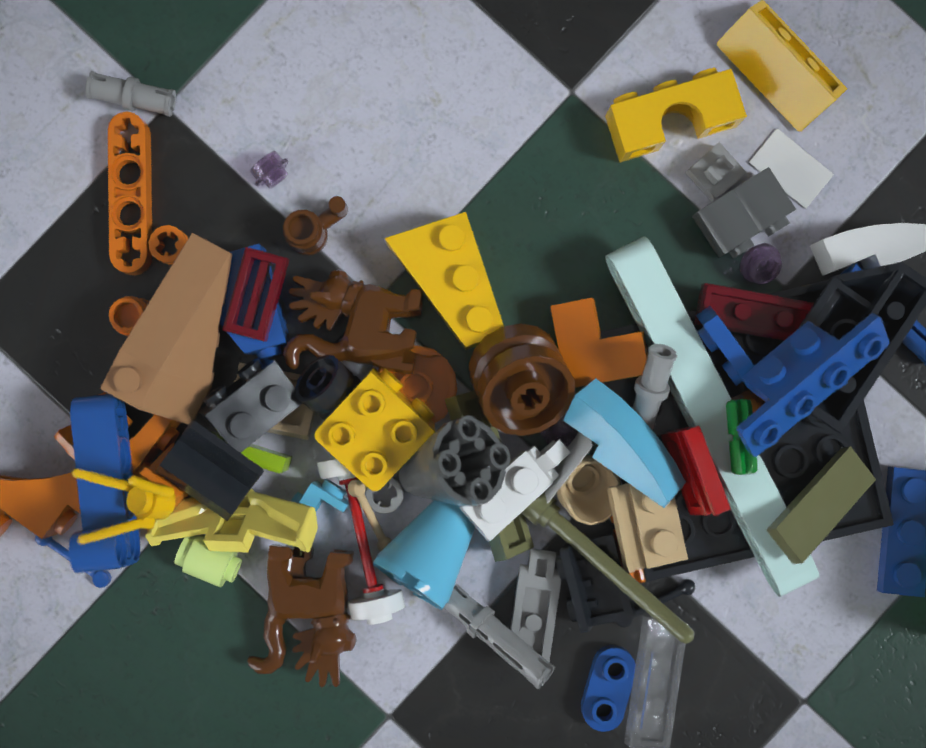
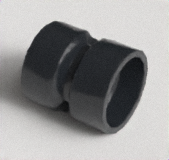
M324 355L311 362L303 370L296 383L295 395L310 410L318 412L319 416L325 421L359 385L361 380L354 376L335 356Z

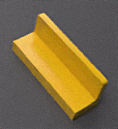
M764 0L750 7L717 41L719 49L799 132L804 130L847 90L846 86Z

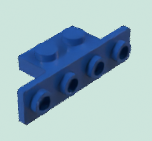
M873 313L870 314L841 340H837L812 322L807 321L742 376L746 387L766 402L736 428L743 444L752 456L757 457L765 449L773 446L785 432L802 418L810 415L817 405L835 390L843 387L855 373L883 352L889 345V339L881 318Z

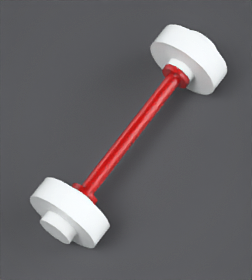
M331 455V460L317 463L320 479L338 476L339 485L345 484L367 587L362 589L363 596L348 601L351 620H367L368 625L383 623L393 619L392 613L405 608L402 589L384 590L383 584H377L361 506L357 497H352L348 492L350 481L359 479Z

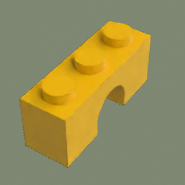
M709 68L696 73L692 77L693 80L678 84L677 80H669L655 86L652 93L638 96L637 92H630L613 100L614 104L610 105L605 118L619 162L659 151L666 142L661 120L667 114L677 113L687 117L693 124L697 139L736 128L747 115L732 68L718 72L717 68Z

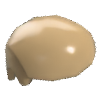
M591 454L583 458L557 492L558 500L567 513L575 521L587 525L605 522L612 516L606 487L621 484L619 476L592 458L593 455Z

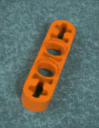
M125 111L115 115L108 126L109 256L111 263L116 269L125 274L135 276L148 270L153 257L149 250V239L152 234L150 128L140 116L133 112ZM130 123L139 130L138 134L131 135V148L136 152H140V155L129 153L128 141L120 135L121 131L128 129V124ZM128 163H137L141 171L139 179L133 184H123L120 180V170ZM127 204H137L141 210L139 221L134 225H124L120 218L121 210ZM121 232L132 235L141 233V238L132 236V247L140 252V258L133 259L132 266H130L129 262L122 259V253H128L130 250V240L124 236L121 237Z

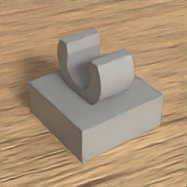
M720 142L686 171L688 177L711 202L723 195L747 173Z

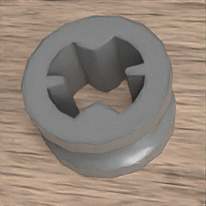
M392 477L387 482L389 483V489L394 486L397 491V496L391 498V505L389 506L381 505L382 500L377 502L374 498V493L377 491H372L367 487L366 498L374 511L380 514H388L395 511L402 504L404 489L395 477Z

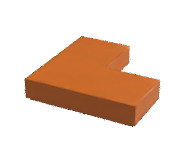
M594 298L550 306L558 350L575 380V387L586 386L595 378L600 382H608L641 376L643 374L648 357L644 331L602 339Z

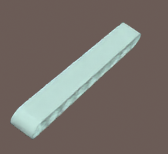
M643 236L605 255L610 273L640 332L644 331L645 342L648 348L653 344H663L676 351L677 358L674 361L668 380L670 391L688 426L695 427L700 425L731 511L772 590L778 597H782L819 578V572L811 554L803 563L792 564L766 530L787 507L760 454L757 456L758 470L756 473L736 475L731 471L729 441L733 439L732 435L728 434L726 403L732 399L653 245L647 237Z

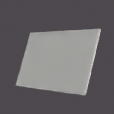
M778 128L749 161L760 172L769 167L784 191L805 209L834 175Z
M580 432L567 447L571 453L554 467L559 476L552 481L553 484L545 491L547 504L593 447L591 440Z

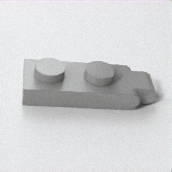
M531 548L528 565H519L510 630L531 646L540 656L550 662L561 578L558 569H554L556 552Z

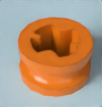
M171 225L161 226L151 234L149 250L157 260L173 265L189 238L177 227ZM167 236L173 240L175 236L179 239L175 243L178 251L173 255L165 251L164 255L161 252L165 247L162 240Z

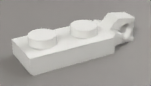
M560 439L557 441L552 440L541 451L535 446H532L527 451H521L510 461L509 466L506 468L502 487L492 500L474 507L460 506V510L487 541H491L553 484L552 481L559 476L554 467L571 452Z

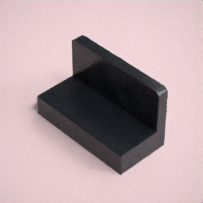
M191 421L155 472L228 521L249 490L261 477L264 469L196 421Z

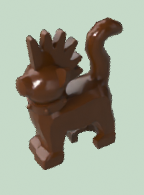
M343 270L331 271L328 279L324 282L299 276L293 277V281L303 288L289 289V294L302 300L289 304L291 310H306L298 317L301 323L316 318L313 323L316 329H319L326 323L328 331H332L342 314L345 317L349 316L343 339L338 343L327 342L314 334H297L289 340L283 353L289 368L297 369L300 353L308 350L317 358L324 355H333L340 362L350 361L358 364L372 365L383 370L385 368L391 372L413 374L416 354L411 349L414 348L417 332L412 329H404L400 334H392L389 331L391 319L421 316L424 300L422 290L411 289L406 295L394 294L379 286L365 285L362 280L352 282L348 274Z
M279 544L269 545L267 562L269 586L268 613L264 621L263 635L269 653L265 658L249 656L247 659L248 666L258 674H272L283 665L286 654V646L282 634L285 621L297 618L312 619L311 624L313 628L297 632L293 635L294 639L302 642L293 647L292 652H304L295 665V669L298 670L309 662L305 677L306 682H310L317 670H319L320 687L326 685L329 673L333 686L337 687L340 684V654L345 651H352L357 641L355 633L347 625L351 616L346 612L348 608V589L345 581V567L352 564L354 551L334 549V552H330L327 557L322 577H311L306 575L305 567L306 562L313 558L314 547L311 546L309 552H304L298 547H294L292 551L291 547Z

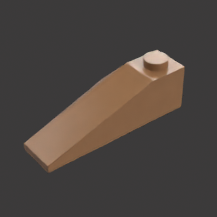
M195 233L190 235L119 350L100 388L101 390L145 412L188 425L191 421H195L199 413L198 410L201 409L204 403L203 399L209 394L213 384V364L215 351L219 344L220 333L218 332L222 306L225 304L232 253Z

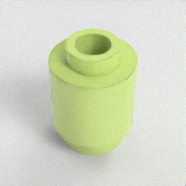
M205 534L185 537L175 557V564L183 567L182 572L220 588L226 581L231 583L234 581L242 564V559L237 557L238 552L209 551L203 541Z

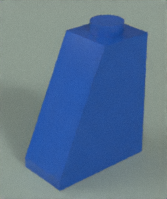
M260 244L248 247L259 251L267 252V250ZM245 248L230 251L232 253L225 304L222 306L220 325L222 327L224 326ZM254 259L236 325L243 326L261 260ZM271 265L253 326L254 330L259 328L272 281L273 272ZM280 298L267 342L227 332L245 354L257 355L259 360L282 355V347H285L286 343L291 340Z

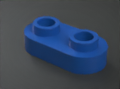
M619 645L604 646L595 654L581 700V712L586 723L591 728L601 732L611 731L622 722L636 675V664L633 657L625 648ZM613 663L622 664V671L617 676L608 674V668ZM608 704L611 706V711L607 716L601 717L596 714V710L600 705Z

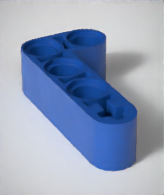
M111 394L73 398L70 406V418L76 468L128 481L129 477L133 476L125 402ZM77 478L82 530L74 532L69 540V559L72 570L75 573H87L125 568L136 563L139 560L141 548L139 529L86 544L78 542L77 539L82 534L135 520L137 517L127 507L126 500L129 492Z

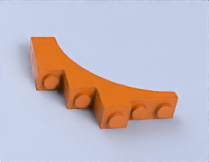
M154 414L144 427L129 440L133 476L139 477L140 472L145 467L148 468L151 465V462L160 450L164 452L177 440L180 432L176 428L181 422ZM72 472L54 477L29 479L0 475V536L4 534L12 523V519L9 516L41 539L57 534L63 535L76 521L78 515L74 511L76 510L80 513L77 478L72 475Z

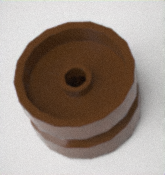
M514 324L504 326L485 336L473 351L469 362L470 381L478 395L484 415L496 429L505 434L520 436L539 433L556 424L567 413L575 396V380L550 334L532 325Z

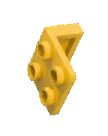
M374 367L317 428L315 439L370 490L378 491L435 432V423L430 420L435 414L418 398L411 402L399 391L403 384L391 372L384 368L380 373Z

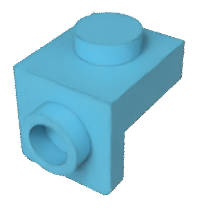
M325 479L323 483L317 480L312 482L304 495L297 492L291 500L292 502L314 507L316 512L323 501L341 512L346 511L349 507L348 499L344 498L347 493L346 490L328 479Z

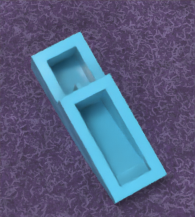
M596 378L574 396L563 421L598 445L592 458L665 508L683 488L686 481L658 436L619 395Z

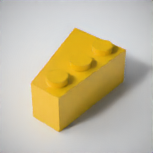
M466 212L384 238L389 249L397 257L416 285L422 290L465 350L476 347L485 336L504 327Z

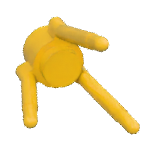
M78 468L72 471V475L76 478L129 492L126 500L127 507L137 517L135 520L82 534L77 539L80 544L102 540L137 529H153L155 520L166 519L174 510L175 494L173 487L156 484L135 476H131L128 481Z

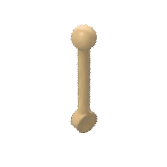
M351 480L348 485V492L352 497H357L378 539L377 548L381 551L392 540L385 536L364 494L366 486L360 480Z

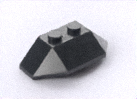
M898 262L831 277L797 330L807 321H810L837 340H841L873 313L881 318L889 339V345L876 359L871 360L855 373L843 387L835 390L817 405L811 413L812 416L836 432H843L926 307V278L905 263Z

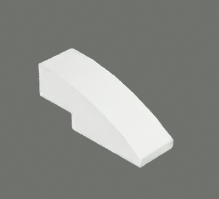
M879 224L852 229L822 239L810 245V248L822 276L858 261H861L864 269L902 262L926 251V224Z

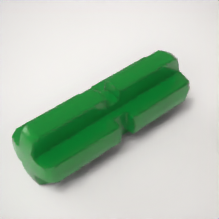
M748 399L727 401L728 434H731L733 439L729 441L731 471L736 475L754 474L758 470L757 457L752 456L747 451L736 431L737 426L753 414L752 402Z

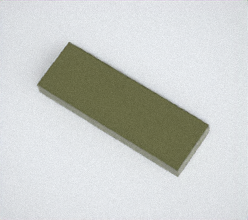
M851 446L840 448L766 530L792 564H801L876 479Z

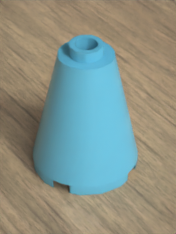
M433 500L376 555L377 557L373 565L400 586L403 585L413 591L415 596L442 610L450 600L475 526L460 510L459 505Z

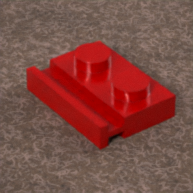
M700 425L674 429L661 434L660 436L665 448L674 459L686 481L681 492L690 515L712 514L716 516L730 510L729 502Z

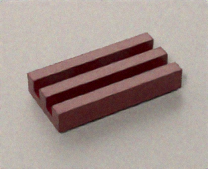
M245 247L222 330L267 342L289 264L288 258ZM254 259H258L261 262L244 324L239 326L236 324ZM271 263L276 264L259 328L254 330L253 326Z

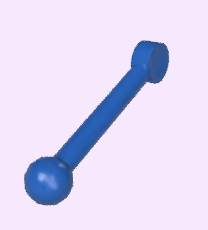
M38 536L35 537L38 545L48 546L70 561L69 550L56 542L53 537L41 539ZM106 570L87 572L93 578V584L98 588H103L111 582V574Z

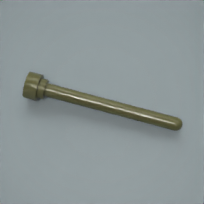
M544 491L523 511L522 515L535 526L538 524L544 528L549 526L681 643L687 644L694 639V631L559 513L561 509L556 505L557 500L554 497L547 504Z

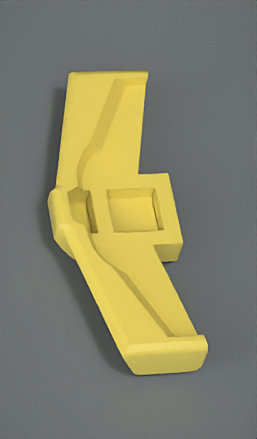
M250 489L228 521L193 497L185 498L169 517L163 520H155L154 528L147 530L145 538L151 546H157L162 541L206 534L203 541L209 551L248 553L254 537L259 536L298 547L304 552H309L318 524L314 507L257 493Z

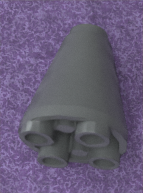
M466 415L444 423L400 468L399 482L406 492L414 496L459 506L474 507L492 500L501 489L506 468L511 461L510 452L506 445L500 443V440L490 427L473 416Z

